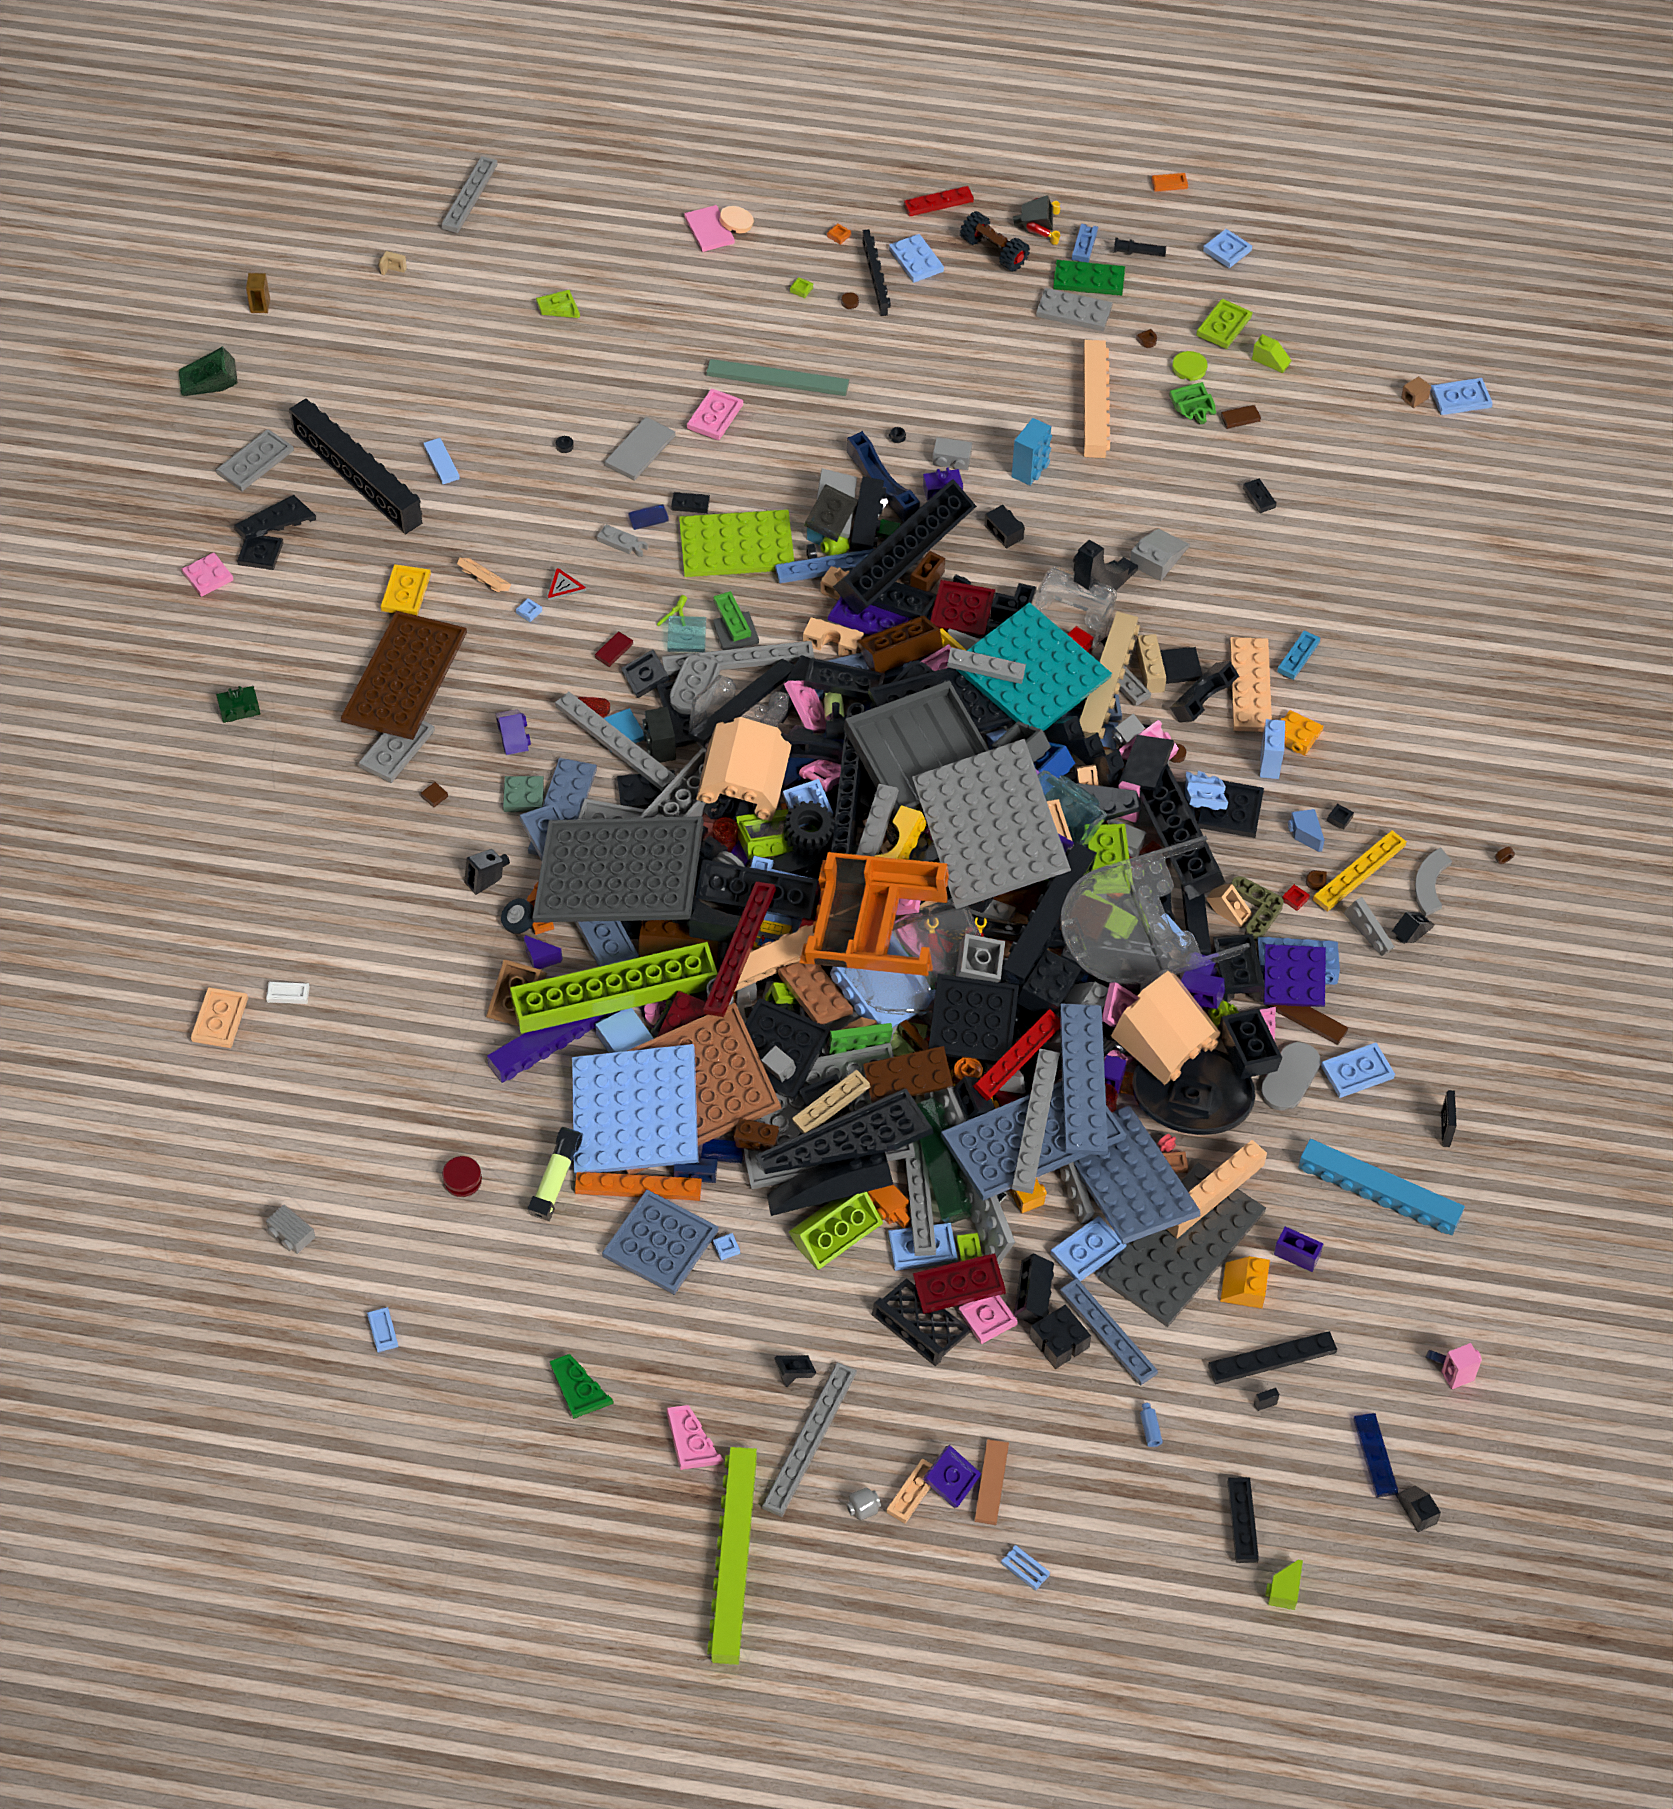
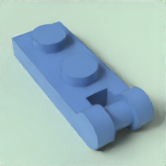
M1081 224L1072 260L1089 263L1098 233V226L1088 227L1087 224Z

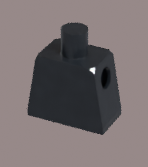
M493 849L467 857L464 883L475 895L479 894L501 880L503 867L510 864L509 857L506 854L499 856Z

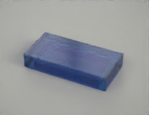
M663 504L628 513L634 530L669 521Z
M712 1139L703 1143L701 1158L742 1164L744 1149L736 1147L735 1141Z

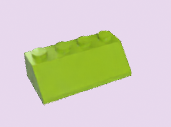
M864 1192L829 1202L788 1232L798 1250L819 1270L882 1225L883 1221L868 1193Z

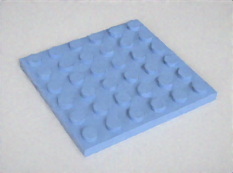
M693 1044L572 1057L573 1130L583 1133L581 1146L574 1154V1173L576 1175L577 1172L600 1173L698 1162L695 1047Z

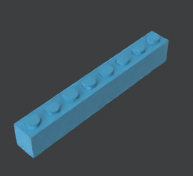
M1311 1138L1300 1158L1298 1168L1302 1169L1305 1173L1318 1176L1325 1182L1334 1183L1346 1191L1359 1194L1364 1199L1377 1202L1382 1207L1393 1209L1403 1216L1418 1220L1421 1224L1436 1228L1441 1233L1453 1236L1462 1217L1464 1205Z

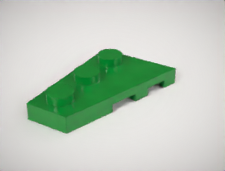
M570 1354L549 1361L573 1419L614 1404L613 1399L601 1389V1386L596 1381L594 1382L586 1370Z

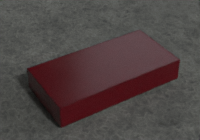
M618 631L595 653V659L610 667L633 645V640Z

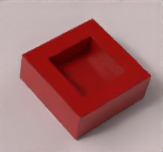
M1294 884L1282 896L1284 903L1298 911L1309 900L1310 894Z

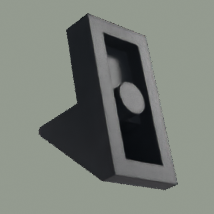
M776 1355L774 1358L785 1387H788L796 1378H813L817 1373L808 1355Z

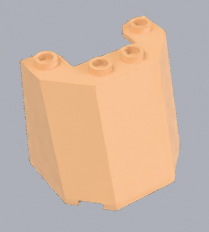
M743 717L734 718L733 722L726 724L723 722L717 723L707 747L696 800L713 803L717 801L721 793L757 804L755 808L756 816L763 820L772 821L778 805L791 744L783 739L781 731L777 727Z
M1167 971L1139 993V998L1126 1008L1111 1035L1113 1039L1165 1085L1170 1080L1175 1081L1181 1074L1180 1069L1183 1063L1189 1058L1194 1059L1201 1049L1205 1052L1214 1050L1219 1043L1217 1040L1221 1032L1174 973Z

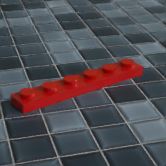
M1049 1009L973 1086L986 1101L1060 1028L1058 1016Z

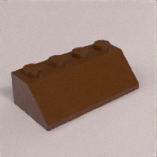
M924 615L857 640V645L868 668L881 673H885L894 667H901L910 661H917L921 657L928 654L931 655L943 648L940 629Z
M643 920L639 937V958L708 942L717 970L723 942L689 937V929L686 924L667 920Z

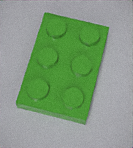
M886 1023L831 1031L828 1053L833 1055L890 1043L893 1032L892 1024Z

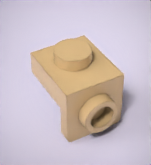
M386 251L378 263L381 275H385L388 269L405 273L407 269L406 257Z

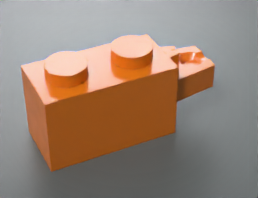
M895 1185L867 1192L882 1220H885L889 1225L896 1222L903 1229L911 1225V1219L907 1215L909 1200Z

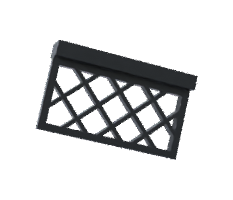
M906 1278L883 1299L879 1298L874 1302L871 1315L936 1367L941 1362L942 1357L966 1337L971 1329L946 1309L925 1313L930 1314V1321H919L918 1314H923L922 1308L917 1306V1301L920 1302L915 1284ZM907 1287L913 1292V1296H903L901 1291ZM889 1301H899V1308H892L887 1303ZM902 1301H914V1308H903ZM903 1313L915 1314V1321L907 1320ZM933 1314H941L945 1317V1321H934ZM919 1326L931 1327V1334L923 1333ZM934 1327H946V1334H935ZM949 1327H957L962 1332L960 1334H950ZM935 1339H946L947 1345L942 1348L936 1343Z

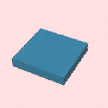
M630 708L603 718L634 743L644 740L643 730Z

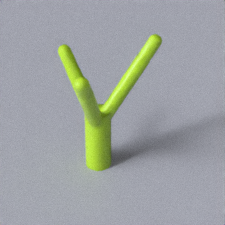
M685 595L680 596L676 606L657 623V626H660L675 612H679L682 627H686L682 610L687 601Z

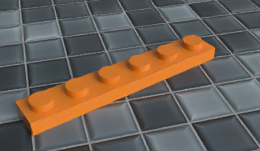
M577 1172L575 1194L642 1197L645 1191L649 1190L664 1199L700 1201L702 1178Z

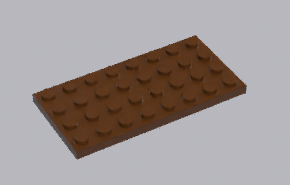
M396 611L341 716V722L414 740L467 634V628Z

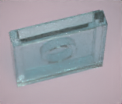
M669 616L668 652H705L706 617Z

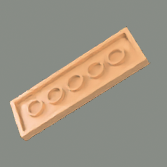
M1231 637V663L1239 675L1232 683L1233 731L1264 732L1266 719L1272 720L1268 638Z

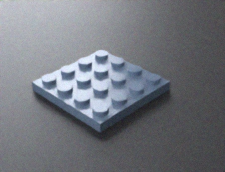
M646 1190L602 1252V1257L675 1295L719 1231V1227Z

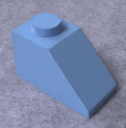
M1315 809L1292 812L1291 820L1288 821V828L1290 832H1293L1294 839L1321 852L1325 839Z

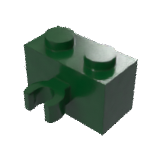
M254 685L245 688L238 686L239 689L236 690L229 688L227 692L216 694L223 723L261 715Z

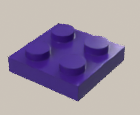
M948 1445L922 1480L953 1508H957L981 1476V1473L951 1445Z

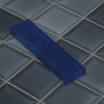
M1370 1413L1354 1416L1353 1421L1376 1498L1396 1495L1398 1488L1376 1414Z

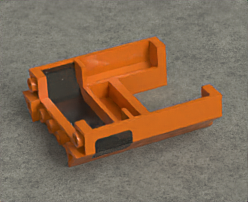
M828 852L827 859L823 860L819 875L820 899L822 901L821 905L818 904L817 906L818 919L813 923L814 936H808L807 943H804L799 963L928 976V971H933L930 947H921L919 958L887 954L899 899L947 903L946 887L949 881L947 863Z

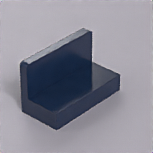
M698 1158L697 1163L674 1164V1177L702 1178V1182L716 1183L717 1159Z

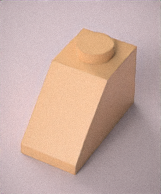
M1225 884L1214 888L1206 897L1218 915L1239 927H1242L1253 914L1233 884Z

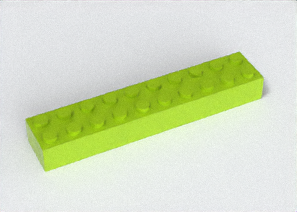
M708 942L510 987L518 1026L522 1034L676 997L678 991L688 995L706 991L708 983L713 978H716L718 973Z

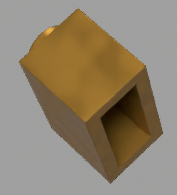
M248 273L246 291L250 313H268L270 294L266 273Z

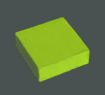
M798 277L790 287V293L806 298L813 289V283Z

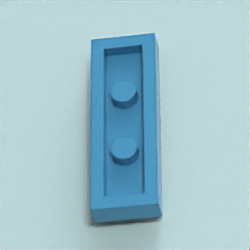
M1304 630L1279 665L1277 672L1294 680L1319 645L1321 638Z

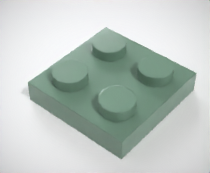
M505 776L504 812H530L542 808L544 776Z

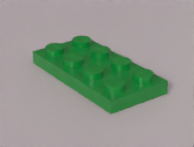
M1057 260L1053 289L1122 296L1125 266Z

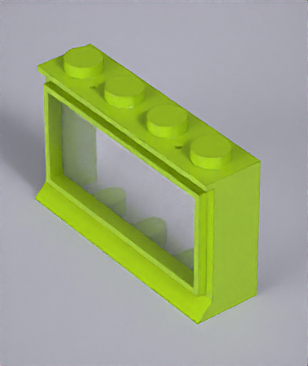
M789 809L776 810L772 821L760 819L756 814L736 816L737 837L748 859H753L754 856L782 855L793 851V847H789L787 841L784 840L783 834L784 823ZM811 824L800 827L807 832L818 831Z

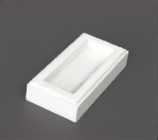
M269 982L266 1000L268 1003L307 1004L310 989L309 983Z

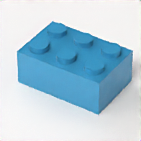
M1032 418L1014 440L1012 478L1031 486L1035 480L1039 479L1042 470L1047 469L1050 463L1052 426Z

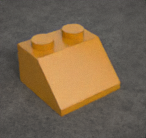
M1248 1256L1227 1262L1225 1264L1220 1302L1262 1309L1266 1294L1270 1260Z

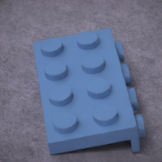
M1258 937V959L1263 980L1265 944L1326 947L1325 984L1335 985L1338 983L1340 972L1338 942Z

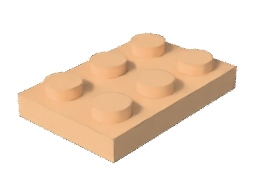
M208 987L191 1035L192 1042L231 1048L248 1000V995L246 993Z

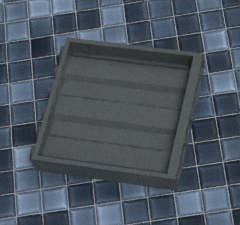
M950 681L845 719L844 731L876 789L879 784L897 787L899 790L891 814L893 820L901 805L924 813L912 778L913 776L989 751Z

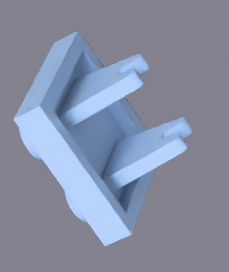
M819 779L782 792L788 809H793V805L796 803L800 805L802 801L806 803L813 801L814 804H817V802L821 803V807L826 806L828 812H831L833 815Z

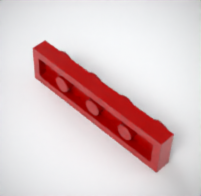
M964 186L904 200V207L909 217L971 203L974 202V196L969 187Z

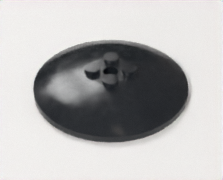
M1201 1049L1194 1059L1189 1058L1183 1063L1180 1069V1076L1175 1081L1170 1080L1165 1085L1140 1062L1134 1071L1132 1089L1138 1105L1150 1118L1178 1132L1194 1135H1211L1231 1130L1246 1120L1254 1106L1255 1086L1252 1078L1240 1080L1229 1055L1216 1049L1206 1052ZM1189 1094H1193L1197 1097H1190Z

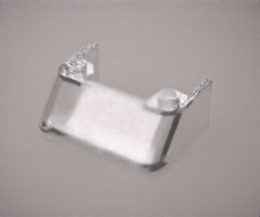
M1052 567L1046 572L1033 597L1032 605L1041 611V609H1047L1052 604L1053 599L1087 611L1085 623L1088 627L1096 630L1092 648H1096L1101 644V640L1105 638L1117 599L1115 589L1097 582L1091 589L1087 590L1074 582L1075 573L1060 567Z

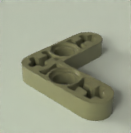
M1238 876L1232 880L1231 884H1233L1243 900L1259 907L1248 923L1245 934H1253L1254 941H1258V937H1263L1278 917L1284 902L1282 897L1245 877ZM1258 892L1262 897L1254 898L1252 893ZM1277 903L1274 905L1272 910H1270L1271 904ZM1267 915L1270 919L1268 921H1263L1259 918V916ZM1257 925H1258V926H1259L1258 932L1252 933V931H1255V929L1257 928Z

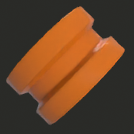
M961 1058L954 1066L953 1079L955 1084L965 1076L981 1078L983 1072L981 1063L977 1059Z

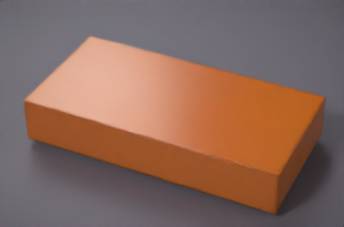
M1185 173L1152 175L1151 181L1154 192L1188 189Z

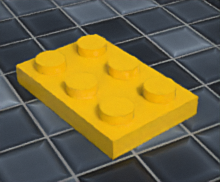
M394 564L381 604V611L389 613L400 611L418 616L431 576V570Z

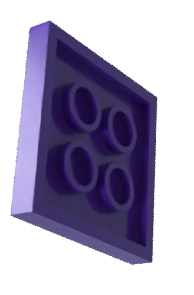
M1265 944L1264 1004L1324 1007L1326 947Z

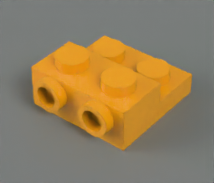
M1289 710L1284 719L1281 718V720L1285 721L1284 746L1306 756L1323 731V725Z

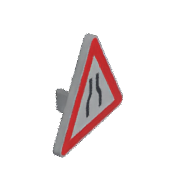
M556 568L547 599L553 600L584 592L587 588L562 569Z

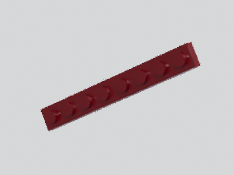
M755 882L704 1006L705 1014L719 1017L725 1016L776 891L774 884Z

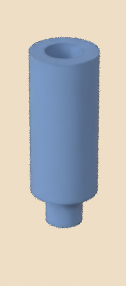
M1150 1403L1142 1404L1143 1410L1140 1412L1147 1446L1156 1447L1163 1443L1156 1411L1151 1408Z

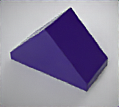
M525 935V951L533 968L543 969L562 962V948Z

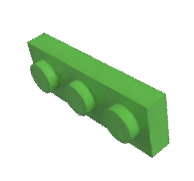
M732 592L713 596L714 603L733 641L751 637V630Z

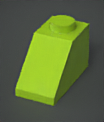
M1262 334L1254 344L1252 360L1284 373L1290 365L1291 359L1277 340Z
M1298 1559L1273 1575L1272 1583H1267L1265 1596L1269 1597L1268 1605L1295 1610L1298 1601L1303 1560Z

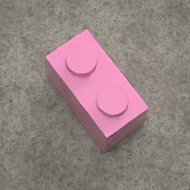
M1471 1343L1447 1353L1441 1372L1451 1389L1475 1380L1481 1363V1355L1477 1349H1474Z

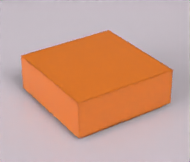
M838 223L827 232V237L840 245L851 236V231Z

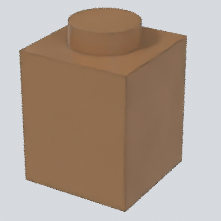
M1418 376L1403 386L1401 399L1412 408H1415L1429 399L1431 386Z

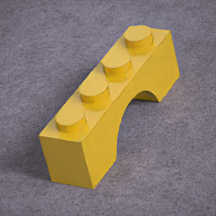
M901 805L893 820V824L899 832L898 843L891 851L882 855H875L874 857L909 860V855L912 849L916 847L920 833L926 827L927 821L923 813Z

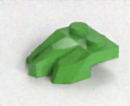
M1203 382L1169 392L1175 410L1190 420L1194 416L1199 424H1205L1207 422L1206 414H1216L1214 400L1211 394L1207 393Z

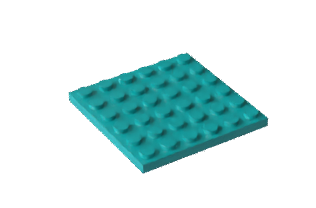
M1030 602L967 650L1026 664L1022 684L956 669L1016 723L1019 721L1042 729V731L1046 730L1112 676V672Z

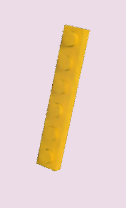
M1391 830L1313 896V901L1328 912L1406 846L1407 841Z

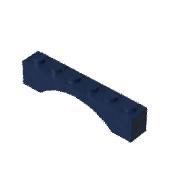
M863 431L847 438L848 455L866 477L884 480L883 487H886L885 498H887L888 504L904 523L920 508L918 498L910 489L902 487L891 477L880 461L872 442Z

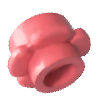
M1167 1134L1157 1143L1160 1151L1168 1153L1174 1149L1176 1137Z

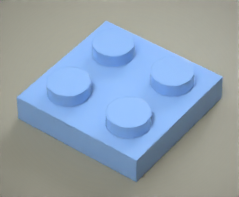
M1225 229L1204 246L1203 251L1228 268H1231L1252 251V245Z

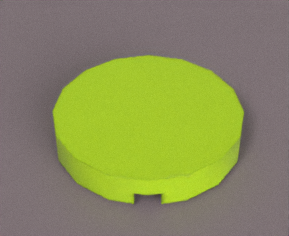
M1194 351L1179 353L1175 356L1172 363L1174 374L1180 379L1185 380L1186 378L1189 381L1201 379L1205 376L1208 368L1205 357Z

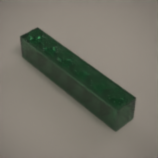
M932 1097L917 1103V1106L933 1129V1134L920 1139V1144L941 1219L945 1223L951 1222L952 1224L971 1217L970 1209H972L969 1198L965 1195L964 1190L967 1188L964 1179L960 1177L959 1171H961V1167L941 1138V1132L950 1128L943 1117L945 1109L941 1102L939 1103Z

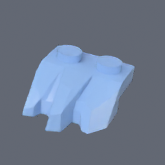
M1186 771L1185 797L1189 805L1197 808L1201 806L1209 807L1213 810L1227 808L1228 801L1224 795L1225 785L1221 779L1216 776L1207 777L1201 771H1198L1197 775Z

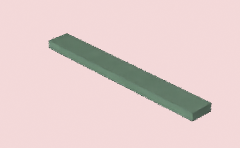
M710 359L707 369V376L840 396H846L849 386V379L714 359Z

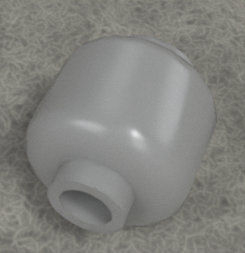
M863 1488L850 1494L849 1503H846V1506L851 1516L855 1515L858 1520H864L876 1515L878 1508L881 1507V1503L875 1490L871 1491L869 1488Z

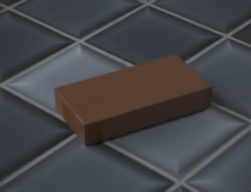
M1255 405L1221 412V418L1227 429L1261 421V416Z

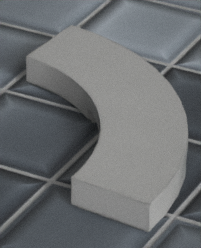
M1442 848L1432 852L1423 861L1415 880L1416 900L1425 917L1442 909V904L1436 894V879L1444 869L1452 864L1451 859Z

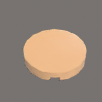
M728 206L723 208L720 213L719 220L722 226L729 231L735 230V233L750 231L754 223L751 213L741 207Z

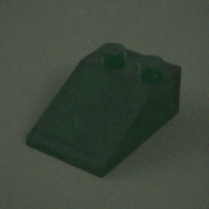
M222 346L179 369L181 395L191 396L221 392L238 384L235 358Z

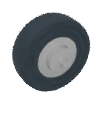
M522 898L510 901L502 911V925L513 934H521L527 931L534 923V906Z

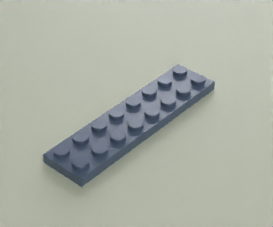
M1061 1004L1060 1032L1065 1153L1107 1155L1108 1139L1102 1008L1100 1005Z

